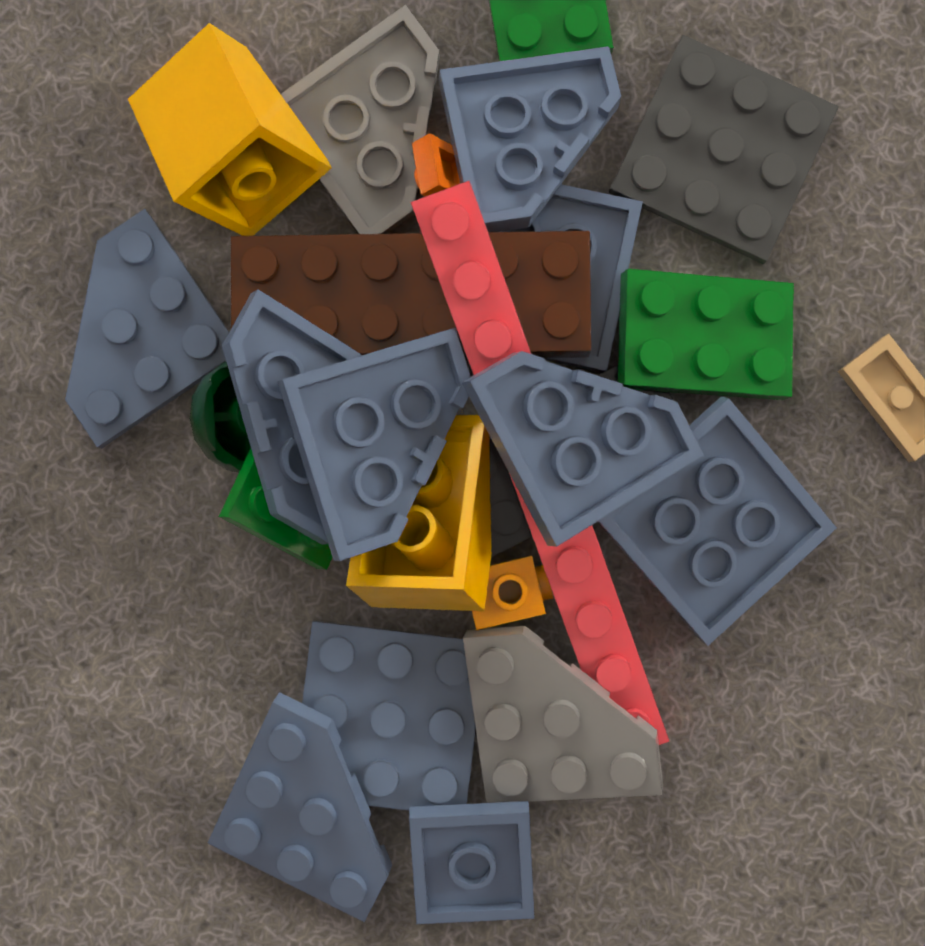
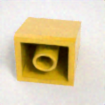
M208 23L128 98L173 202L242 236H254L332 169L328 159L248 48L211 23Z

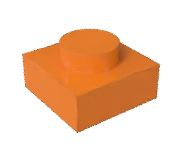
M431 133L412 143L416 165L414 178L422 196L426 197L460 184L451 144Z

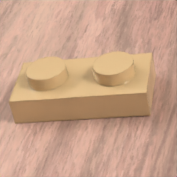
M887 334L842 367L838 373L906 460L913 462L925 454V379L890 334Z

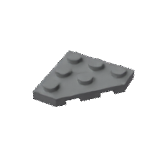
M406 4L281 93L284 100L328 159L332 169L323 175L319 182L357 234H388L415 214L411 202L417 200L419 188L414 178L416 165L412 143L428 133L440 54L439 49Z
M526 626L466 631L463 643L486 803L662 795L663 777L657 729L639 715L635 718L609 698L610 692L573 663L569 666L543 646V639Z

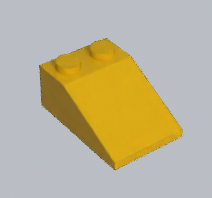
M479 415L455 416L444 439L447 442L426 485L421 486L406 516L408 522L398 542L350 558L346 586L369 606L378 608L485 611L492 554L489 433Z

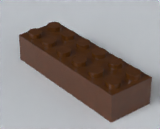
M590 231L488 232L531 353L545 359L589 357L591 353ZM422 233L231 236V328L248 297L256 290L262 291L361 355L456 328ZM458 334V338L462 347L465 360H468L461 339Z

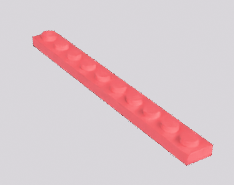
M470 180L412 201L413 211L473 375L514 352L524 351L532 354ZM512 479L580 669L610 692L609 698L636 718L639 715L657 729L659 745L669 742L664 723L593 524L557 547L547 546Z

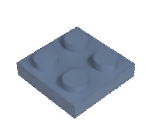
M528 801L410 807L409 826L416 924L534 919Z

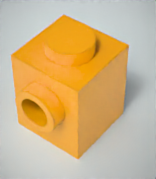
M531 555L491 564L485 611H472L476 630L546 614L543 601L553 599V594L543 565L535 567Z

